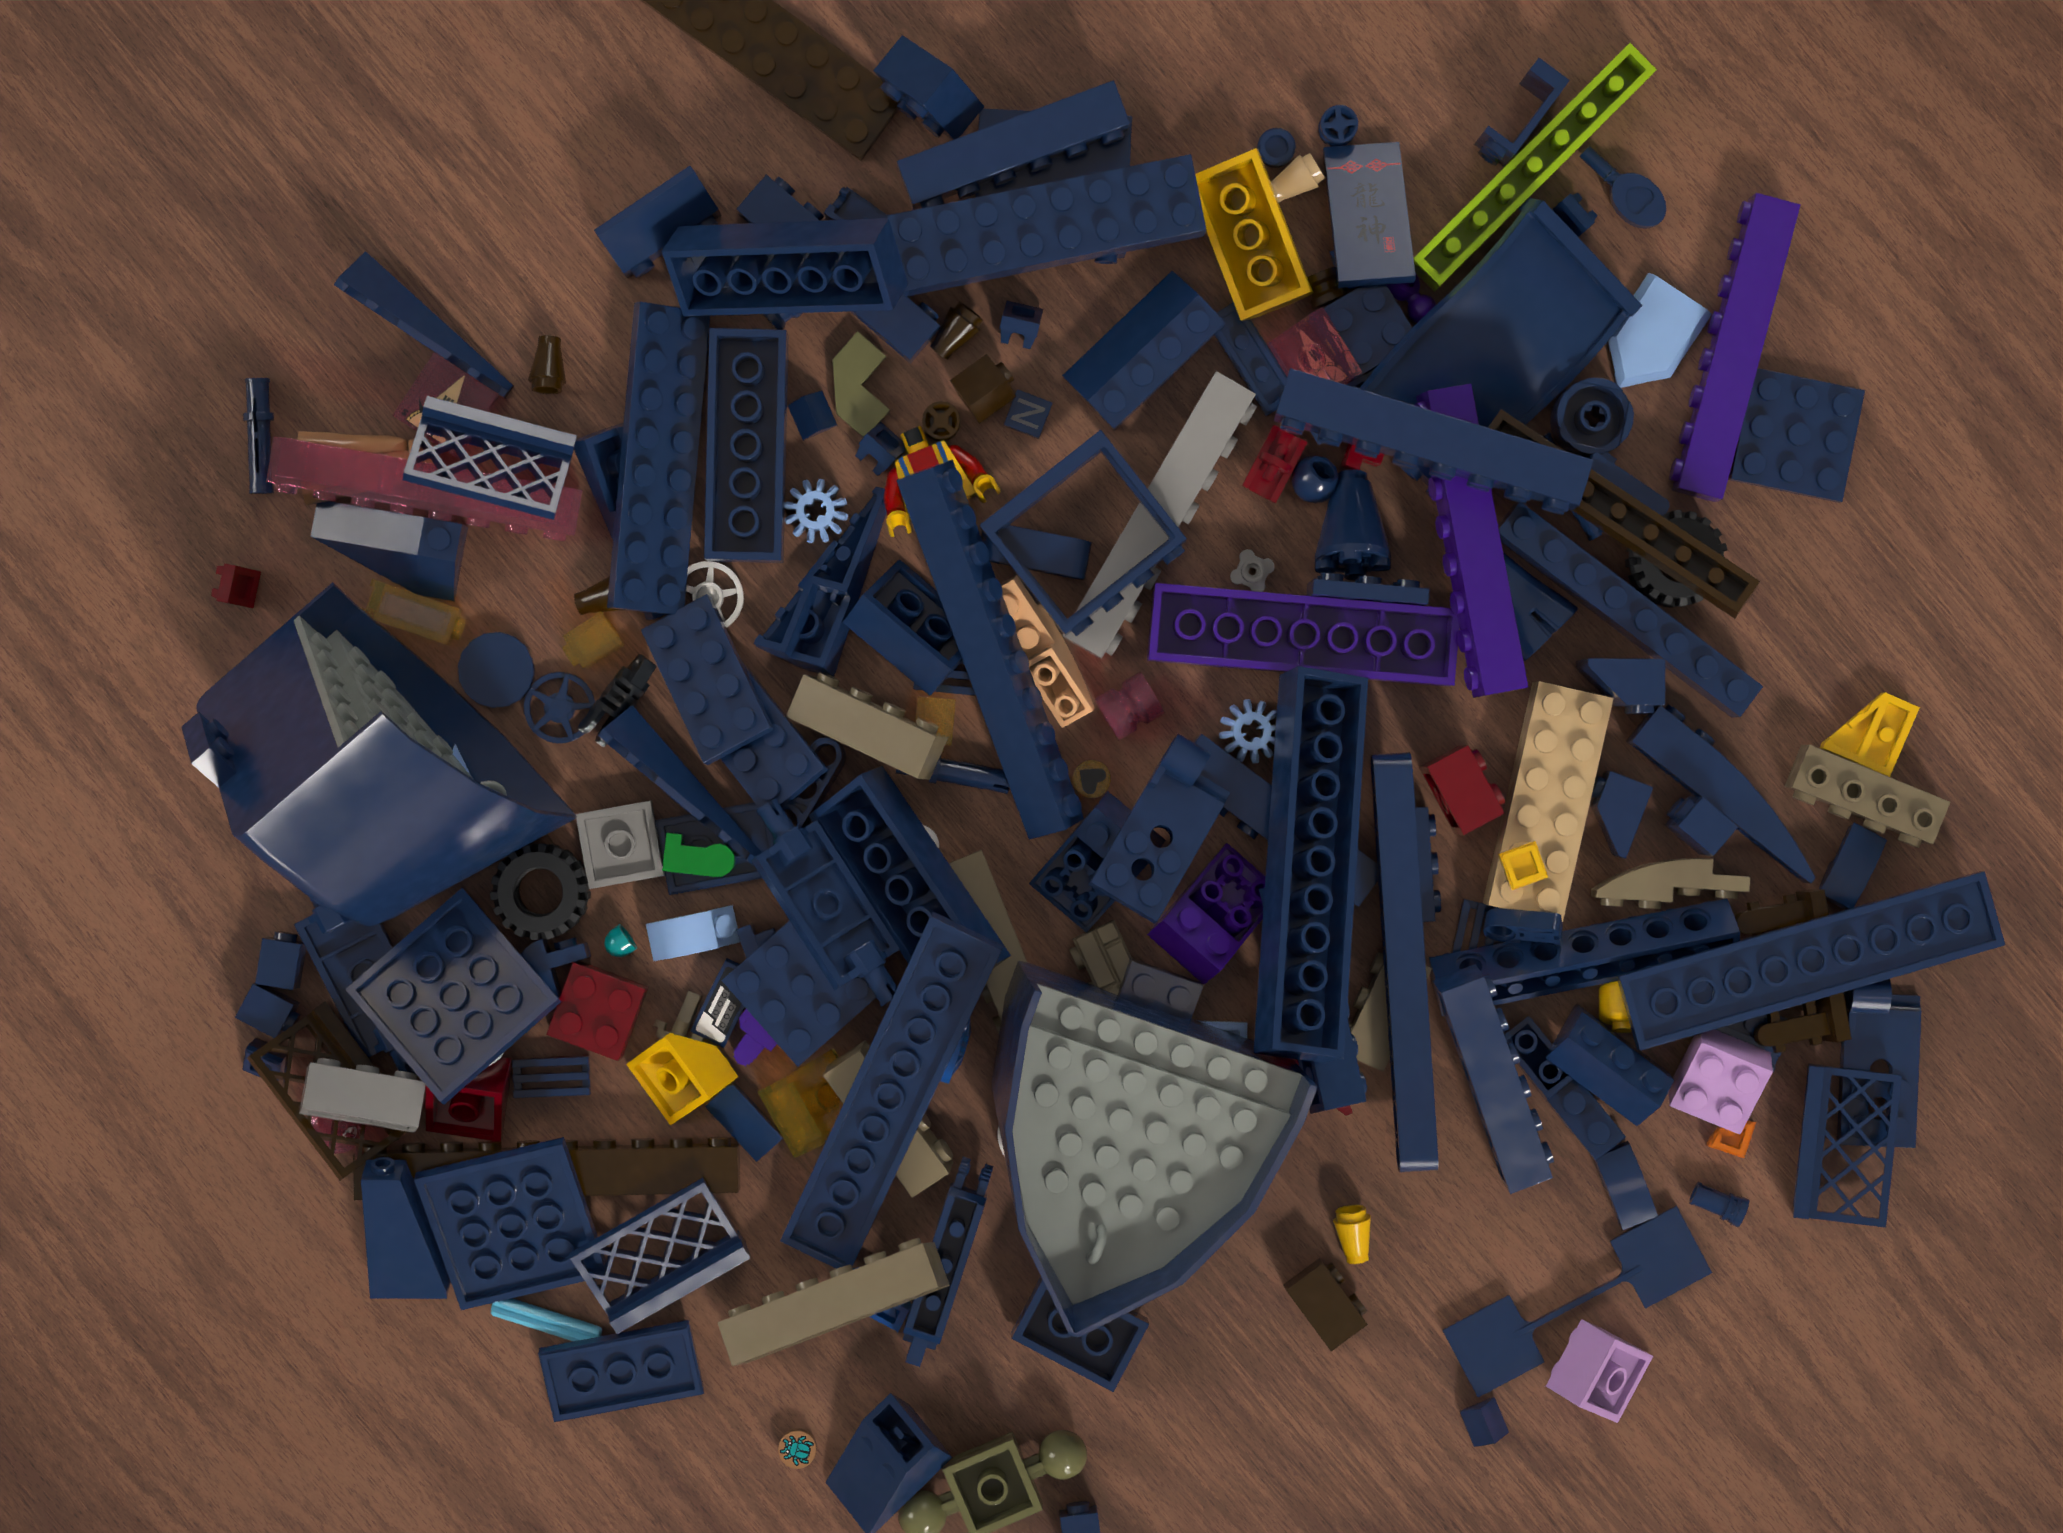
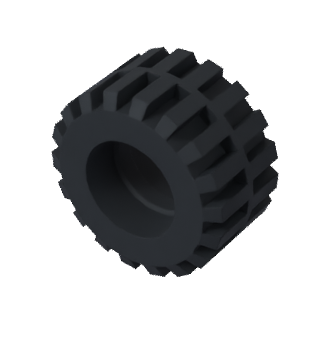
M1674 510L1663 515L1664 518L1723 557L1724 552L1728 551L1726 543H1721L1719 539L1722 533L1718 528L1713 529L1710 526L1712 521L1706 517L1700 518L1697 516L1698 513L1692 511L1682 512V510ZM1627 547L1626 551L1629 552V558L1625 559V568H1630L1631 575H1628L1630 583L1635 582L1638 587L1636 590L1647 596L1653 603L1672 608L1687 606L1704 600L1703 597L1682 583L1666 578L1658 567Z
M531 844L514 851L504 861L500 862L496 875L492 877L493 891L490 892V898L494 900L495 908L493 910L496 916L499 915L503 920L502 924L507 929L511 928L515 931L514 934L520 937L525 936L531 940H540L564 934L580 922L579 919L582 915H585L588 909L587 902L591 898V891H589L588 879L583 869L585 866L573 856L572 852L554 844ZM534 869L552 871L562 884V900L555 910L547 914L531 912L524 906L520 898L519 888L521 880L528 872Z

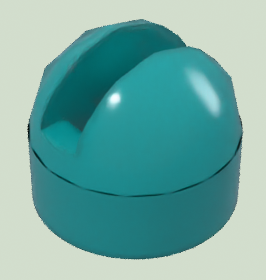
M621 924L610 930L605 937L604 946L611 956L625 957L637 949L635 941Z

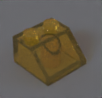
M834 1048L758 1091L760 1098L794 1158L826 1143L843 1106L840 1098L823 1077L827 1066L839 1058Z

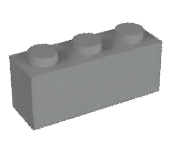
M319 1058L317 1063H309L299 1114L413 1133L419 1127L426 1085L423 1081L417 1080L418 1075L403 1071H396L394 1076L379 1074V1068L368 1065H356V1070L340 1067L341 1062L326 1058Z

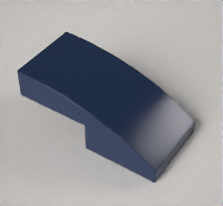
M1856 823L1851 824L1847 828L1837 855L1829 863L1819 886V889L1825 890L1827 901L1844 910L1854 908L1887 842L1885 838Z
M1628 1141L1616 1145L1595 1161L1603 1186L1608 1192L1622 1230L1658 1217L1644 1176Z

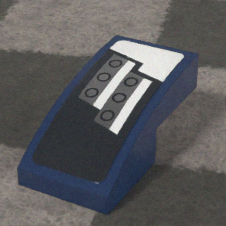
M726 958L690 1030L725 1048L745 1008L721 981L740 965Z

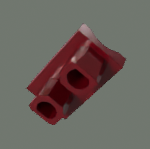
M1273 425L1242 487L1276 504L1308 442Z

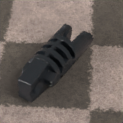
M638 654L627 668L622 666L614 676L615 678L602 692L600 698L597 699L579 723L577 729L584 734L589 733L607 712L610 716L595 737L596 743L605 747L607 744L598 734L630 706H636L640 697L645 694L650 686L647 681L657 666L642 654Z

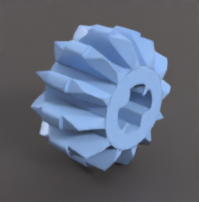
M824 479L818 480L816 491H812L809 480H804L803 487L806 491L804 495L795 488L790 490L791 495L798 500L797 504L784 502L785 509L796 511V514L787 516L784 519L785 523L789 525L800 521L801 523L793 531L794 536L799 537L807 528L808 543L812 544L814 542L816 531H820L821 539L826 543L829 541V536L825 529L830 527L836 534L842 532L839 525L833 521L834 519L842 521L848 519L847 513L835 510L845 506L847 500L846 498L831 500L839 491L836 485L830 487L826 494L823 493L825 488ZM815 501L822 502V509L826 508L825 516L819 515L817 521L809 520L811 515L809 513L806 514V508L813 507Z
M1245 699L1243 701L1244 714L1233 704L1229 709L1236 719L1221 718L1220 722L1231 726V731L1220 732L1219 738L1226 739L1232 737L1233 742L1226 745L1224 750L1229 753L1237 746L1240 747L1236 757L1239 762L1245 759L1247 750H1250L1252 763H1258V749L1267 758L1273 756L1272 750L1266 744L1269 742L1275 745V737L1271 736V732L1276 731V724L1270 725L1269 721L1277 716V711L1272 710L1266 716L1262 715L1266 702L1259 701L1255 712H1252L1250 699ZM1252 721H1255L1259 724L1256 729H1261V735L1259 738L1253 737L1248 742L1243 738L1246 733L1241 734V728L1243 725H1250Z

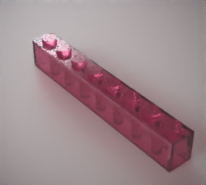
M276 435L273 437L266 482L274 483V491L297 495L298 488L313 490L312 497L322 500L336 501L337 495L352 497V505L374 508L375 501L391 504L390 511L413 515L414 508L429 510L428 518L451 521L452 515L467 517L466 524L489 528L490 521L504 523L506 524L505 531L527 535L528 528L544 530L543 538L565 541L566 534L575 536L583 491L581 489L563 487L554 520L404 481L402 479L408 460L406 458ZM423 461L417 463L414 470L426 473L438 470L434 463ZM468 469L453 474L457 481L469 483L476 480ZM482 472L484 476H487V475H489V474H492V473ZM517 478L522 486L534 482ZM506 479L491 484L495 491L507 493L514 490ZM543 488L529 494L533 501L550 505L551 498Z

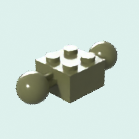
M1057 1430L1043 1439L1038 1453L1024 1459L1012 1431L953 1456L942 1467L951 1490L941 1495H936L927 1490H919L898 1510L899 1524L905 1533H939L945 1525L947 1516L960 1511L969 1533H991L1043 1510V1503L1034 1479L1046 1474L1062 1480L1078 1475L1087 1461L1085 1443L1074 1432Z

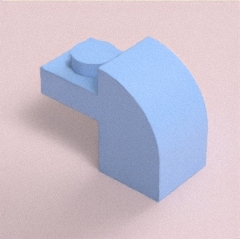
M733 905L646 924L653 961L695 954L740 943L736 931L738 928Z

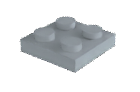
M652 801L575 814L577 816L576 821L589 889L665 876V871H662L663 860Z

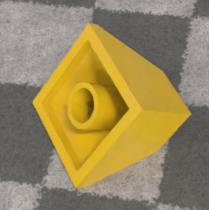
M673 1033L667 1034L626 1064L670 1126L739 1077L717 1046Z

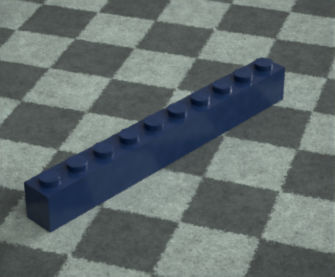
M952 459L900 478L896 481L1027 836L1030 840L1066 830L1084 819L1081 811V802L1074 792L1068 775V766L1064 759H1062L1055 740L1054 728L1049 723L1042 704V695L1034 683L1029 669L1028 657L1022 650L1016 634L1014 619L1009 614L1005 604L1002 586L994 574L989 560L988 548L983 543L976 524L974 510L968 503L963 489L962 477L956 470Z

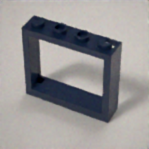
M1099 430L979 525L1065 636L1070 632L1078 636L1094 623L1091 616L1101 608L1106 613L1125 599L1121 595L1122 591L1131 584L1138 589L1155 575L1151 570L1162 560L1168 565L1185 551L1181 545L1187 540L1102 430ZM1102 453L1169 539L1067 619L1005 541L1000 532Z

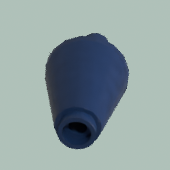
M1361 470L1339 472V481L1329 499L1315 553V571L1318 573L1340 572L1344 573L1345 579L1355 580L1359 579V576H1367V572L1390 570L1391 551L1372 483L1368 480V474Z

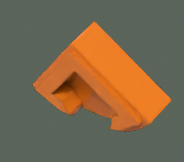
M1748 1120L1740 1135L1718 1127L1709 1137L1706 1146L1745 1158L1756 1122Z

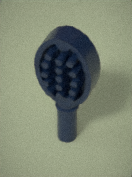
M1591 146L1579 156L1604 182L1610 185L1609 199L1612 207L1621 219L1631 226L1642 229L1655 227L1662 222L1666 214V201L1660 189L1651 180L1636 173L1620 174L1616 171V168H1613Z

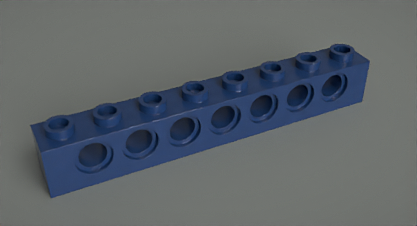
M1727 898L1706 901L1701 904L1562 931L1560 946H1555L1554 943L1521 941V943L1505 942L1429 957L1430 968H1432L1430 972L1431 984L1440 1014L1444 1016L1432 980L1474 964L1477 965L1483 975L1490 974L1497 991V996L1492 997L1494 1005L1615 982L1618 981L1616 976L1739 941L1740 930Z

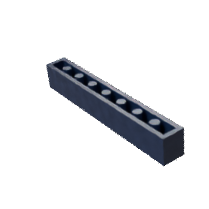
M1518 502L1514 504L1498 524L1502 544L1652 658L1665 659V668L1731 718L1741 717L1763 688L1760 683L1523 503Z

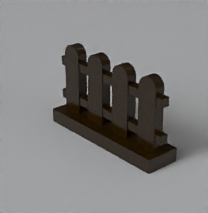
M1808 889L1796 892V897L1795 894L1783 895L1784 903L1761 908L1759 901L1746 903L1747 910L1735 915L1740 933L1752 934L1753 937L1764 934V931L1788 927L1829 915L1825 890ZM1843 992L1802 1004L1803 1016L1780 1020L1779 1011L1767 1014L1768 1023L1758 1025L1754 1031L1756 1043L1765 1047L1772 1046L1774 1053L1785 1052L1786 1043L1809 1039V1044L1813 1046L1822 1044V1040L1842 1042L1852 1039Z

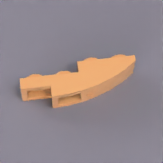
M1017 575L1001 584L1003 598L1009 614L1014 619L1016 634L1022 650L1028 657L1029 669L1034 683L1039 689L1042 699L1063 728L1095 709L1089 691L1061 633L1041 604L1035 603Z

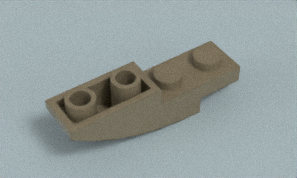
M1670 859L1643 864L1618 873L1591 888L1590 896L1601 898L1600 905L1623 907L1624 899L1639 900V908L1661 909L1662 902H1673V887H1677V895L1700 896V889L1715 890V897L1738 899V891L1750 892V877L1713 874V859Z

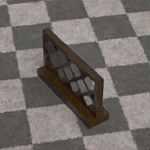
M326 1001L247 1057L248 1061L339 1181L408 1133L407 1131L384 1128L389 1136L381 1142L364 1140L365 1124H359L357 1138L337 1135L339 1120L332 1119L331 1134L316 1132L311 1125L312 1116L299 1114L301 1102L291 1099L288 1095L289 1081L304 1084L305 1076L290 1074L293 1055L312 1058L313 1063H317L319 1058L333 1059L341 1062L340 1067L356 1070V1065L375 1067ZM305 1027L316 1039L314 1051L294 1048L296 1033ZM287 1039H289L288 1047L280 1045ZM321 1047L326 1053H320ZM270 1051L286 1054L284 1073L269 1070L261 1058ZM277 1079L283 1080L282 1085L279 1083ZM323 1140L329 1141V1147ZM336 1142L356 1146L355 1159L345 1168L334 1155ZM363 1147L371 1148L362 1155Z

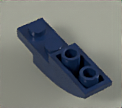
M1530 1016L1526 1017L1505 1034L1507 1043L1512 1041L1520 1058L1518 1066L1595 1161L1626 1138L1588 1089L1545 1058L1553 1044Z

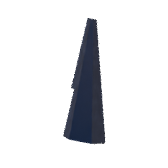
M366 251L334 283L337 288L505 399L514 387L512 383Z
M623 423L576 439L574 451L612 540L614 535ZM643 612L646 620H654L664 615Z
M875 487L873 489V497L859 514L855 512L849 520L850 526L838 541L833 540L798 584L799 590L785 608L780 607L775 613L776 620L764 635L759 634L754 642L756 647L801 669L835 676L850 629L843 621L859 600L886 516L883 499L884 488Z
M633 705L603 728L598 736L753 866L751 860L762 852Z

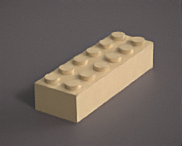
M1541 681L1532 682L1503 810L1504 814H1502L1483 898L1484 904L1503 909L1558 913L1561 915L1563 922L1614 698ZM1531 841H1536L1548 878L1510 890L1498 853Z

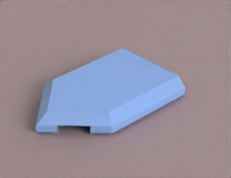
M1651 273L1646 275L1633 295L1643 306L1633 317L1628 316L1608 341L1609 352H1611L1615 371V381L1620 388L1670 378L1712 315L1705 307Z

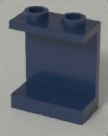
M1538 58L1519 84L1543 101V103L1513 143L1488 125L1474 144L1480 149L1478 154L1494 166L1499 163L1505 167L1570 80L1541 58Z

